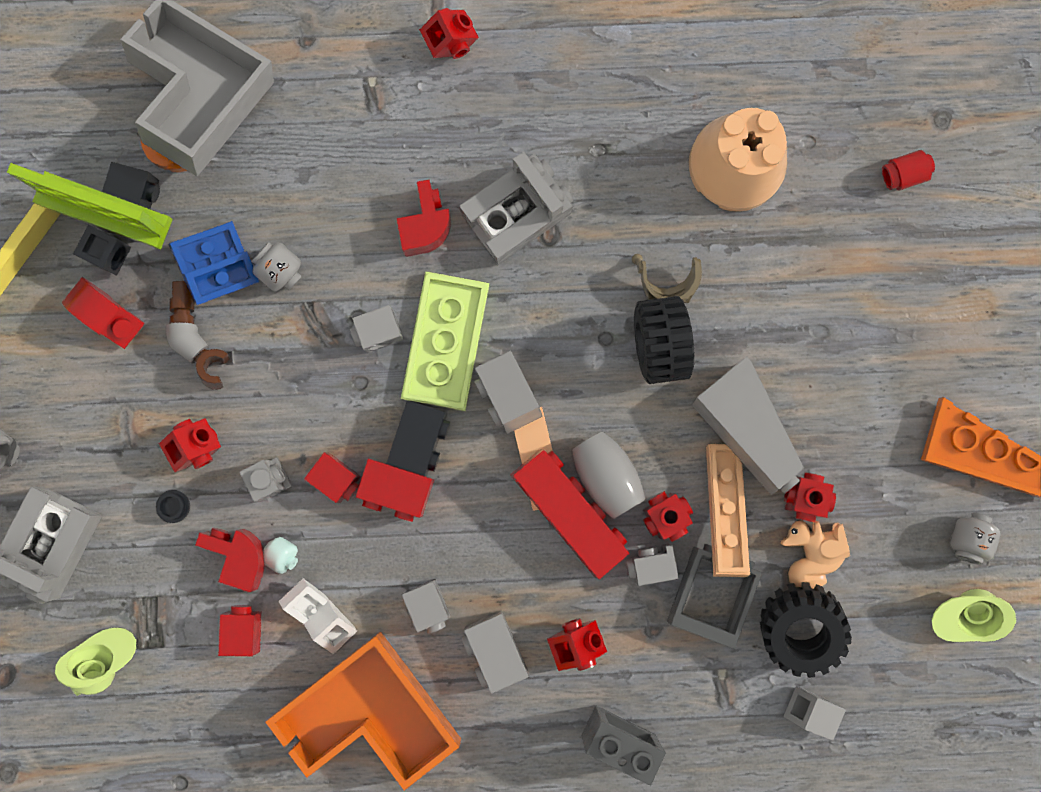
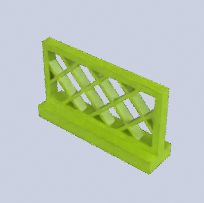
M10 163L7 170L8 174L36 190L33 203L161 250L173 220L171 217L44 171V174H40Z

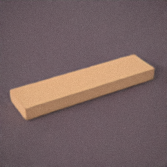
M708 444L706 447L713 577H748L750 575L742 462L726 444Z

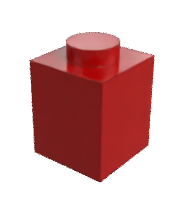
M324 452L304 479L335 503H341L343 499L349 501L357 492L359 484L356 482L361 476L331 453Z
M234 605L231 606V611L220 614L218 656L253 657L260 652L262 611H251L252 606Z

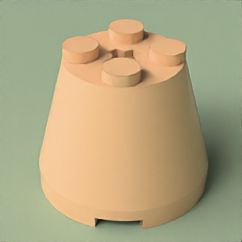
M758 108L741 109L713 120L699 133L690 151L689 172L695 188L723 210L747 211L761 206L776 193L785 178L787 170L786 134L778 116L774 112Z

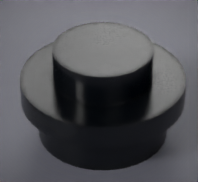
M178 490L164 492L156 502L158 516L167 523H178L184 520L190 511L188 497Z

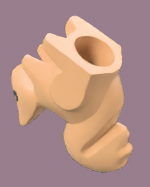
M797 520L790 527L787 537L781 540L783 546H803L806 557L795 561L789 568L790 584L794 583L795 587H801L802 582H809L812 589H814L816 584L824 586L827 583L825 575L836 571L842 565L845 558L850 556L844 527L839 522L833 524L832 531L823 532L819 521L813 522L812 531H810L806 522Z

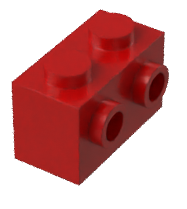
M368 459L356 498L364 500L362 506L381 512L384 506L395 510V517L413 522L414 516L418 518L423 517L435 479Z

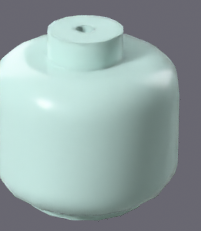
M282 537L271 540L263 550L265 566L279 574L285 573L288 569H293L298 562V559L295 557L298 552L297 546Z

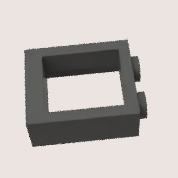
M704 544L703 550L693 547L667 622L672 626L735 649L763 572L753 569L755 562L749 560L750 575L743 579L726 629L682 613L701 560L705 559L713 562L711 545Z
M595 705L581 735L587 755L650 786L666 754L656 734ZM619 758L625 759L626 763L624 765L618 764Z

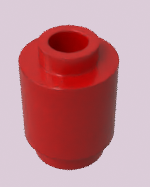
M923 150L891 159L888 164L882 166L883 179L889 190L897 189L900 191L930 181L932 173L935 172V163L932 156L926 154Z

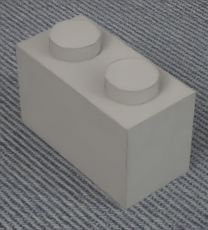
M511 351L475 368L479 379L474 382L482 399L489 396L493 407L489 408L488 411L496 427L503 425L508 434L543 417L540 407Z
M502 610L465 627L466 636L461 637L467 654L469 656L474 654L479 667L475 668V672L482 687L488 685L492 694L529 677L528 669Z

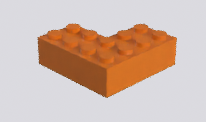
M381 631L274 713L265 722L283 747L289 744L295 736L298 737L300 741L293 746L288 754L306 778L363 735L404 791L457 750L461 742V737Z

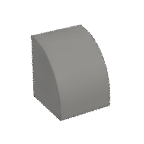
M796 686L783 717L804 730L833 741L846 709Z

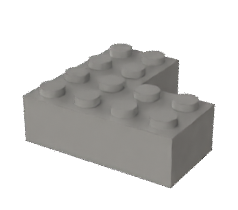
M155 0L143 13L145 23L138 19L120 39L128 63L166 85L135 121L142 143L198 177L273 85L271 60L173 0Z

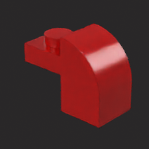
M430 179L417 181L422 214L397 218L402 250L405 257L424 254L437 249L446 240L450 231L451 217L449 209L436 211V209L442 208L438 188L432 189Z
M84 277L78 281L62 301L64 307L78 320L123 349L128 346L145 324L140 318L116 303L110 295Z
M212 528L211 532L199 533L195 546L227 556L218 582L247 592L258 590L265 569L264 547L253 533L246 529H239L235 531L233 539L230 538L232 533L218 528Z

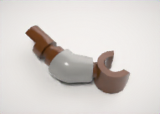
M173 281L172 298H170V312L173 315L169 317V324L166 325L168 344L172 350L192 364L196 363L197 374L206 387L215 390L222 389L223 384L220 377L210 376L206 371L213 362L227 363L230 360L229 355L219 349L208 350L209 345L198 333V326L194 324V316L190 315V313L194 312V299L185 281Z

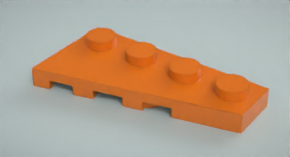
M944 397L938 399L921 461L1041 498V456L1010 440L1009 436L979 421V418L971 413L962 411Z

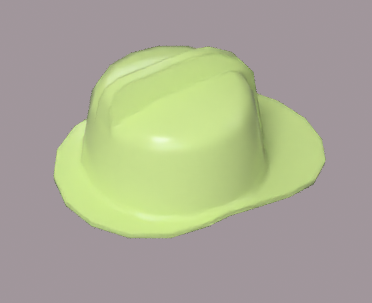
M970 589L963 592L959 597L947 600L935 610L931 620L932 629L938 637L946 641H996L1006 637L1013 630L1016 624V613L1008 602L996 597L989 591Z
M123 628L102 630L63 655L56 664L55 675L60 683L71 687L72 692L76 696L100 693L111 685L115 673L132 659L136 651V639L131 632Z

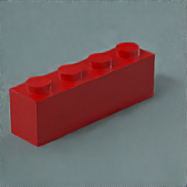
M540 449L513 471L510 476L591 574L600 580L630 554L624 547L627 540L617 528L614 527L612 530L608 528L603 521L606 518L605 513L594 501L589 504L581 495L585 492V489L573 476L568 479L561 471L564 464L552 450L547 453L544 449Z

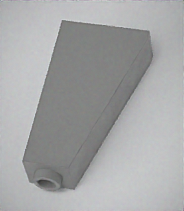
M746 356L700 394L692 406L770 495H773L779 489L785 494L800 481L796 475L804 467L752 362Z

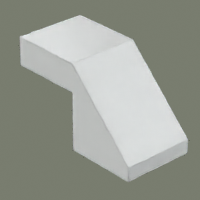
M304 578L278 601L284 611L305 625L313 641L332 654L338 651L357 632L353 624L325 594Z

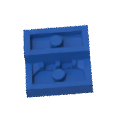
M233 221L169 243L174 259L196 305L259 282L258 278L253 274L252 262L248 252H245Z

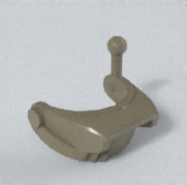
M634 254L632 256V262L637 265L638 274H641L642 286L647 300L679 296L684 303L690 302L701 281L702 267L700 259H697V257L692 258L691 271L685 281L675 287L666 289L658 288L648 281L646 262L643 260L642 255Z

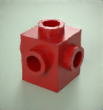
M449 8L438 10L419 29L433 58H461L470 51L469 47L479 38L473 27L472 20L465 10H450Z
M206 418L194 423L191 419L177 424L172 428L173 431L159 443L174 472L192 465L195 469H199L213 461L212 455L221 448L218 436L210 427Z
M804 473L803 478L797 477L800 481L784 494L785 510L796 512V519L814 523L816 517L827 518L828 512L831 513L836 503V494L833 493L834 485L824 483L825 477L817 474ZM813 491H815L814 500L812 504L809 500V496Z
M663 491L648 500L650 506L643 509L646 515L643 522L652 537L657 535L662 540L669 538L673 542L688 533L686 527L693 524L689 515L693 514V511L684 496L678 498L677 494L670 493L667 495ZM669 510H672L676 515L673 523H667L664 519L665 513Z
M581 618L571 620L562 624L563 631L547 638L558 671L577 668L578 671L588 669L597 664L596 658L607 653L596 620L582 623Z

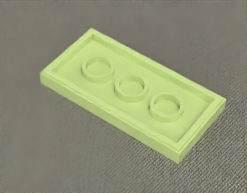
M425 271L401 394L402 400L466 411L489 283Z

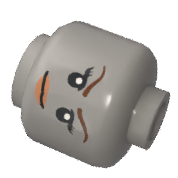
M268 242L251 261L254 264L253 274L272 291H278L282 287L290 290L301 278V275L297 272L301 266V260L282 243L271 245Z
M972 513L971 517H961L956 521L950 539V546L956 552L955 557L977 565H982L983 561H989L994 558L1001 532L999 528L991 524L993 520L991 517L980 513Z

